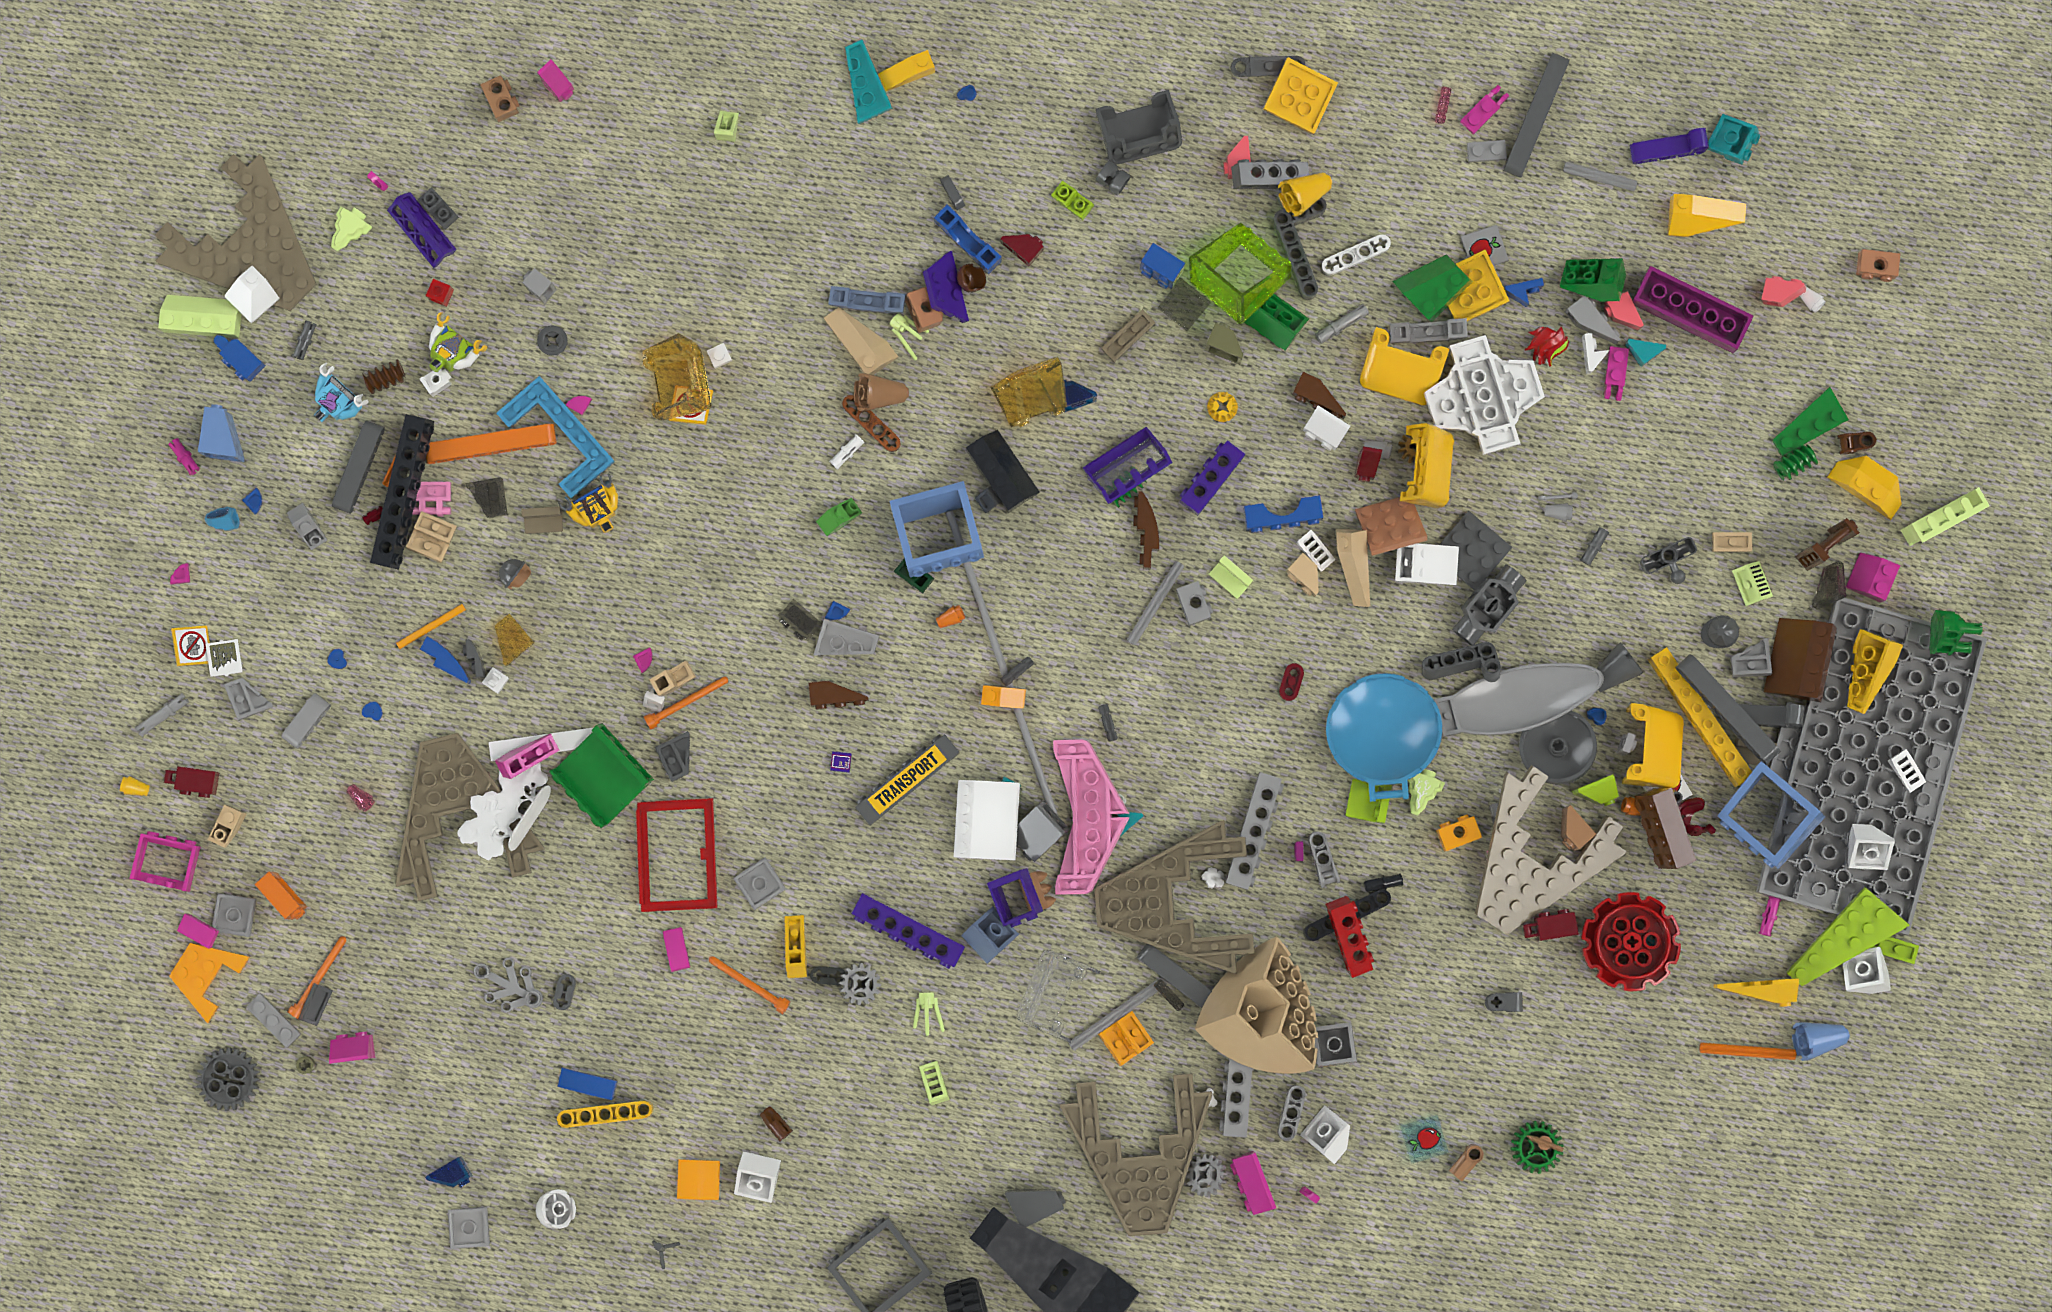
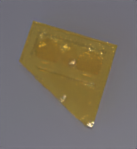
M510 613L495 625L503 664L506 667L535 643Z

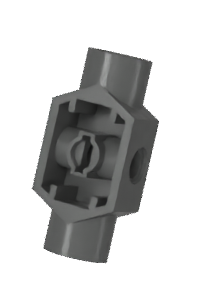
M1505 564L1494 579L1485 578L1462 605L1461 609L1464 615L1452 630L1469 645H1475L1485 631L1495 633L1519 604L1516 593L1527 580L1514 568Z

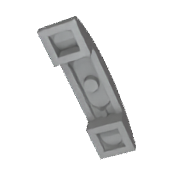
M1467 318L1409 324V322L1390 324L1391 343H1427L1468 338Z

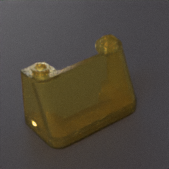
M677 333L642 351L643 365L646 369L654 372L659 402L653 403L651 409L654 418L662 421L704 412L711 408L703 355L698 344Z
M1058 356L1019 369L990 387L1011 427L1019 425L1021 428L1029 424V419L1047 412L1050 415L1058 416L1065 412L1064 408L1067 406L1062 363Z

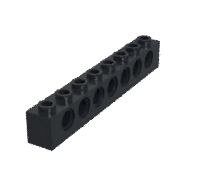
M405 414L370 560L372 564L399 570L402 564V555L407 544L408 530L412 524V513L416 507V497L421 486L420 480L425 469V459L430 449L429 443L434 432L435 421Z

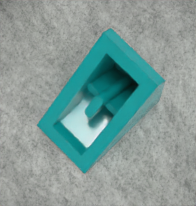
M1628 339L1625 343L1626 348L1629 349V352L1641 367L1666 349V344Z

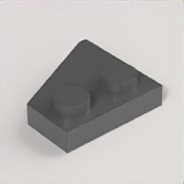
M689 731L655 747L671 782L689 774Z

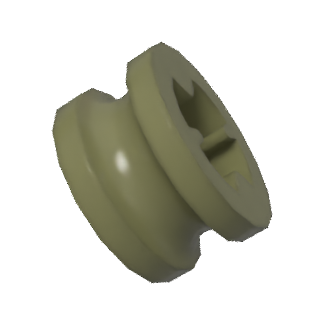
M301 1057L297 1060L296 1068L300 1073L308 1074L314 1070L315 1062L311 1057ZM305 1059L308 1060L307 1063H310V1067L306 1068V1071L303 1070L304 1067H301V1063L305 1062Z

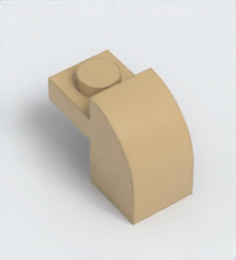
M684 661L670 670H664L649 680L657 695L665 696L696 678V675L688 661Z

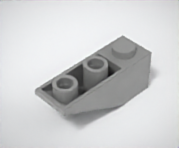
M1583 296L1567 308L1565 313L1576 327L1615 345L1621 340L1619 332L1614 327L1611 328L1607 323L1608 319L1604 313H1599L1595 308L1596 304L1592 298Z

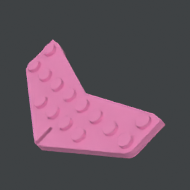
M1082 739L1053 740L1054 754L1056 760H1058L1073 811V824L1060 874L1057 876L1055 895L1089 894L1095 887L1129 820V817L1112 818V814H1129L1089 741Z

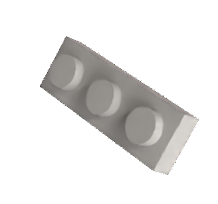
M261 993L246 1007L286 1048L301 1035Z

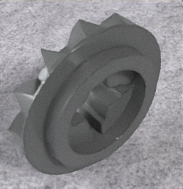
M551 325L540 331L537 344L543 353L549 356H558V354L564 352L568 345V339L562 328ZM547 335L551 338H554L556 336V342L558 346L554 344L548 346L550 341L548 340Z

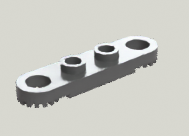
M1301 56L1240 57L1231 63L1230 69L1236 77L1278 76L1288 57L1297 60L1304 66L1306 65ZM1238 62H1242L1245 65V71L1242 73L1237 72L1235 68Z

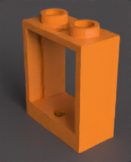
M269 871L254 884L284 919L298 920L306 913L304 911L307 908L306 904L277 872Z

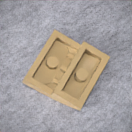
M421 511L406 549L442 563L457 526Z

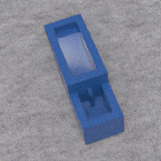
M427 636L420 650L436 658L433 666L470 684L471 679L455 656L441 644Z
M562 1068L557 1087L613 1100L618 1081Z

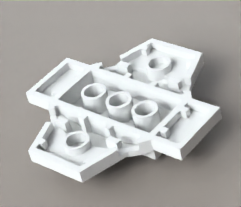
M1486 335L1450 345L1448 348L1454 366L1451 368L1448 377L1424 393L1434 426L1443 430L1465 431L1478 439L1483 455L1519 445L1520 441L1515 424L1520 414L1545 397L1534 361H1506L1498 358L1497 355L1491 353Z

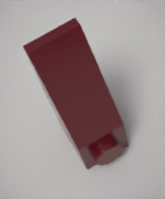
M1363 446L1358 454L1354 476L1359 478L1358 481L1369 483L1370 480H1374L1382 449Z

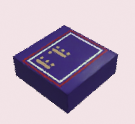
M832 751L830 771L850 773L852 753Z

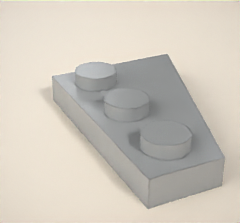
M824 619L814 655L874 654L880 635Z

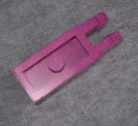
M1499 85L1488 95L1486 94L1460 121L1473 135L1508 99L1509 95L1507 93L1503 94L1497 103L1492 99L1500 91L1501 87Z
M1609 347L1604 399L1610 398L1611 386H1618L1616 401H1621L1629 355V349Z

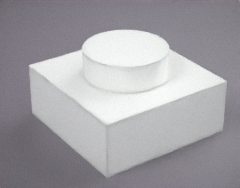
M724 343L707 350L715 369L732 361Z

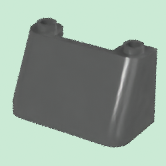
M1169 90L1157 92L1153 95L1151 105L1120 113H1115L1114 108L1111 106L1096 108L1108 159L1115 165L1172 151L1182 145L1180 121Z

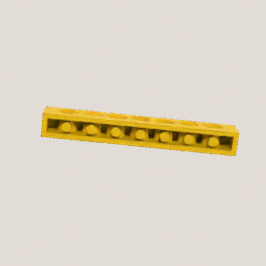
M1666 647L1647 659L1733 786L1737 787L1744 783L1752 770L1701 696L1676 670L1675 667L1678 663L1669 649Z

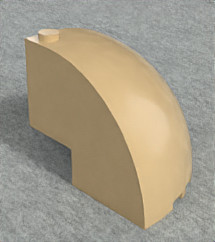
M1276 936L1254 948L1255 954H1246L1237 961V973L1228 971L1225 973L1204 1003L1195 1030L1220 1053L1245 1066L1272 1073L1291 1074L1314 1070L1318 1049L1315 1048V1039L1318 1038V1032H1316L1314 1022L1317 1021L1314 1006H1310L1308 996L1311 994L1306 981L1302 982L1299 966H1294L1289 958L1291 953Z

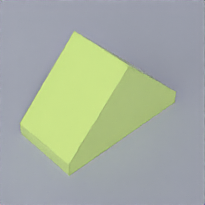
M720 111L714 129L716 140L735 142L739 113Z

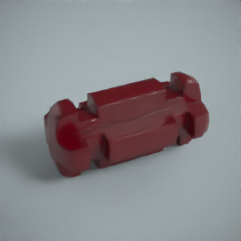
M379 506L378 509L375 508L368 512L366 516L363 515L362 518L365 524L370 525V522L373 523L380 519L383 507Z

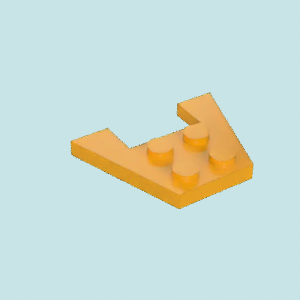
M190 943L169 977L203 1019L209 1023L219 1006L203 997L223 964L237 973H241L250 957L215 948L208 949L205 946Z

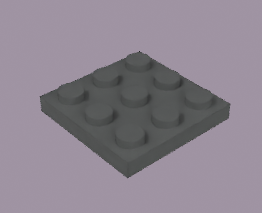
M1469 510L1439 544L1459 547L1457 577L1474 591L1512 549V546Z

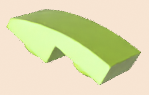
M1061 181L1051 194V197L1081 220H1084L1094 207L1091 201L1080 195L1076 189L1064 181Z

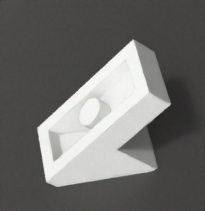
M1588 333L1582 336L1586 374H1591L1609 350L1594 352L1597 348L1596 339L1592 337V333Z

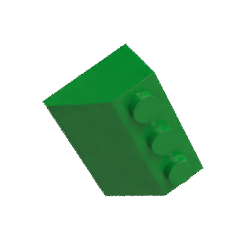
M1264 286L1250 300L1239 317L1246 325L1251 326L1260 335L1268 338L1284 351L1287 350L1309 320L1308 317Z

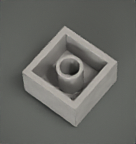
M1351 1022L1316 1027L1318 1038L1315 1039V1048L1318 1049L1317 1064L1319 1068L1357 1063Z

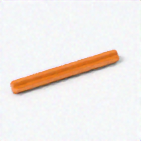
M1700 1043L1699 1046L1700 1053L1796 1059L1795 1049Z

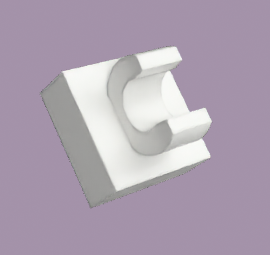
M492 667L482 683L499 694L509 678Z
M653 687L650 692H646L643 706L661 712L664 707L665 696L655 694Z

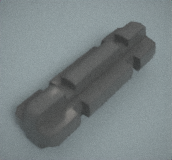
M1030 657L1023 659L1001 677L1002 683L1005 686L1011 684L1013 680H1016L1034 665L1033 660Z
M1108 704L1100 705L1098 709L1100 714H1102L1101 719L1105 732H1107V739L1109 742L1118 739L1116 731H1114L1115 726L1112 716L1109 714Z

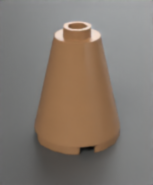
M860 373L858 375L860 377L859 381H855L854 401L859 403L860 407H857L859 411H869L903 403L909 397V389L904 383L867 373Z

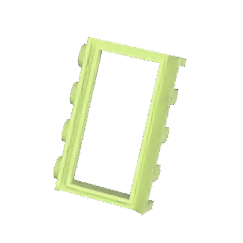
M1978 487L1901 529V532L1909 546L1919 541L1923 543L1989 507V504Z

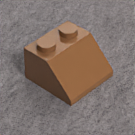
M1569 805L1562 809V844L1568 850H1579L1596 833L1576 810Z

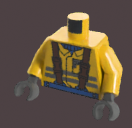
M607 473L609 480L604 481L600 476L602 485L571 502L567 497H564L567 500L566 505H561L558 502L559 506L566 510V513L573 521L584 527L591 526L594 528L599 525L603 533H607L614 528L609 519L616 515L614 511L618 508V494L609 473Z

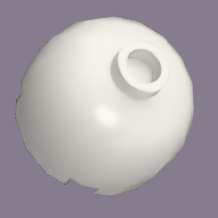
M565 1190L548 1191L539 1198L536 1204V1215L540 1223L546 1228H564L574 1219L576 1213L575 1201L566 1194Z

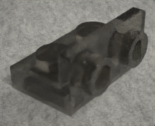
M794 599L778 614L781 618L779 622L786 628L789 626L795 630L793 634L801 641L803 639L809 641L822 626V623Z

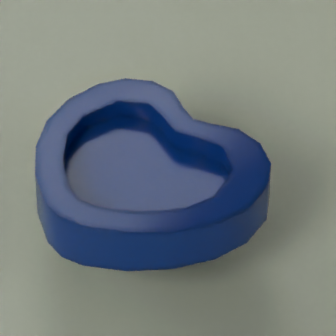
M972 85L963 87L957 93L959 100L966 99L968 101H972L977 95Z
M341 649L333 650L328 657V664L336 669L345 668L347 660L344 658V652Z
M370 702L363 707L362 715L364 717L372 718L375 721L382 718V708L377 702Z
M1592 708L1587 711V718L1593 720L1594 724L1602 725L1605 723L1607 713L1604 709Z

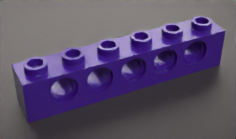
M863 893L851 913L855 915L854 920L862 924L865 921L872 924L871 929L879 933L884 930L889 933L888 937L896 942L899 939L905 941L906 947L913 951H916L917 948L924 951L923 956L931 960L934 957L941 960L939 964L948 969L951 966L955 968L965 949V946ZM871 909H877L879 912V916L875 920H871L868 917V912ZM888 918H894L896 921V925L892 929H888L885 925V921ZM907 926L913 929V935L909 938L904 937L902 934V930ZM924 935L930 938V944L926 947L921 946L919 943V939ZM941 944H944L948 949L947 953L943 956L938 955L936 951L937 947Z

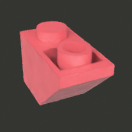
M1772 276V278H1766L1761 300L1765 305L1784 307L1805 293L1806 286L1798 279L1786 281L1782 277Z

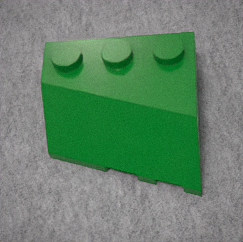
M1446 254L1392 282L1429 321L1433 322L1473 281Z

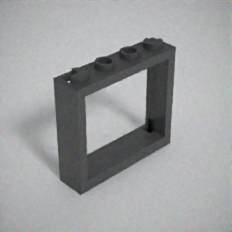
M882 1217L874 1224L876 1228L871 1232L867 1229L859 1236L860 1241L856 1244L851 1242L844 1248L845 1253L840 1257L836 1254L828 1261L830 1265L827 1269L861 1312L870 1311L836 1267L886 1227L889 1228L922 1271L871 1312H885L932 1274L929 1267L889 1217L886 1220Z

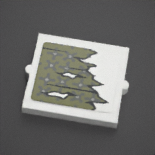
M238 639L220 640V642L206 644L210 677L222 675L228 677L229 674L243 672Z

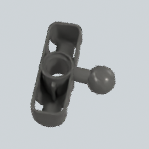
M1686 537L1644 556L1640 560L1641 568L1644 573L1652 574L1670 566L1672 582L1681 584L1685 581L1686 576L1684 571L1678 568L1676 562L1696 553L1697 547L1691 537ZM1685 540L1684 544L1678 546L1679 542ZM1665 551L1672 554L1671 561L1664 558ZM1688 552L1691 553V554H1689V555H1687V556H1683V554H1686V553H1688ZM1650 556L1651 559L1644 562V558Z

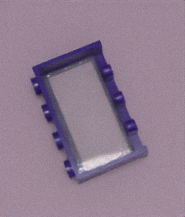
M1145 427L1084 466L1083 470L1089 481H1091L1106 502L1110 504L1173 462L1166 449L1152 432Z

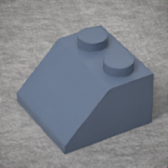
M993 906L961 936L988 964L1019 933L1013 927L1011 928L1010 925L1003 927L999 914Z

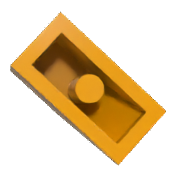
M983 685L981 705L1024 708L1026 689Z

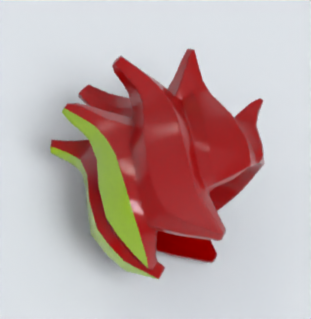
M1538 327L1534 331L1528 332L1534 338L1530 345L1525 348V351L1534 349L1533 361H1536L1538 357V364L1541 365L1547 359L1549 367H1551L1552 360L1566 351L1569 345L1568 336H1564L1562 327L1557 332L1548 327Z

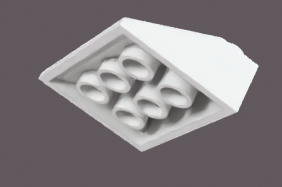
M958 780L954 857L964 859L1016 860L1020 783Z

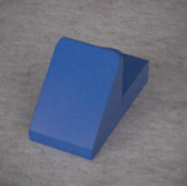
M1539 278L1505 286L1504 290L1507 296L1527 307L1529 301L1526 292L1529 294L1538 293L1544 286L1543 279Z

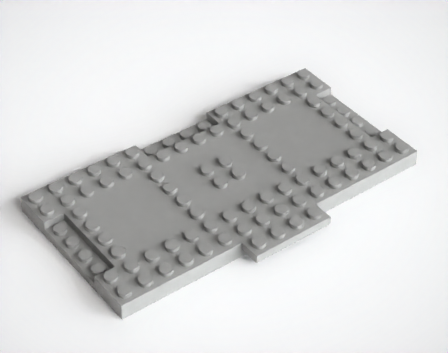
M1837 596L1834 598L1828 623H1833L1837 630L1822 701L1820 703L1807 700L1806 706H1804L1802 729H1779L1776 743L1781 752L1771 760L1769 766L1772 771L1820 810L1825 818L1779 869L1775 866L1771 868L1765 862L1763 863L1756 893L1839 915L1856 895L1866 887L1909 923L1910 926L1898 932L1902 935H1909L1987 638L1964 633L1959 641L1972 642L1971 654L1954 652L1951 656H1948L1946 653L1937 652L1930 654L1931 622ZM1860 629L1903 644L1895 666L1865 714L1847 707L1849 684L1852 683L1853 676L1851 671L1855 655L1853 654V646ZM1905 749L1911 755L1926 783L1911 793L1908 792L1888 762L1889 759ZM1903 758L1902 760H1900V761L1897 762V763H1898V765H1901V764L1904 763L1906 760ZM1906 765L1901 770L1904 772L1905 770L1910 768V766ZM1911 771L1910 773H1908L1907 775H1905L1906 778H1909L1910 776H1912V775L1914 774V772ZM1917 777L1914 778L1909 782L1910 785L1914 784L1919 779ZM1784 791L1782 792L1767 848L1774 855L1777 854L1808 815V812ZM1852 824L1873 825L1894 838L1895 843L1887 870L1848 868L1849 835Z

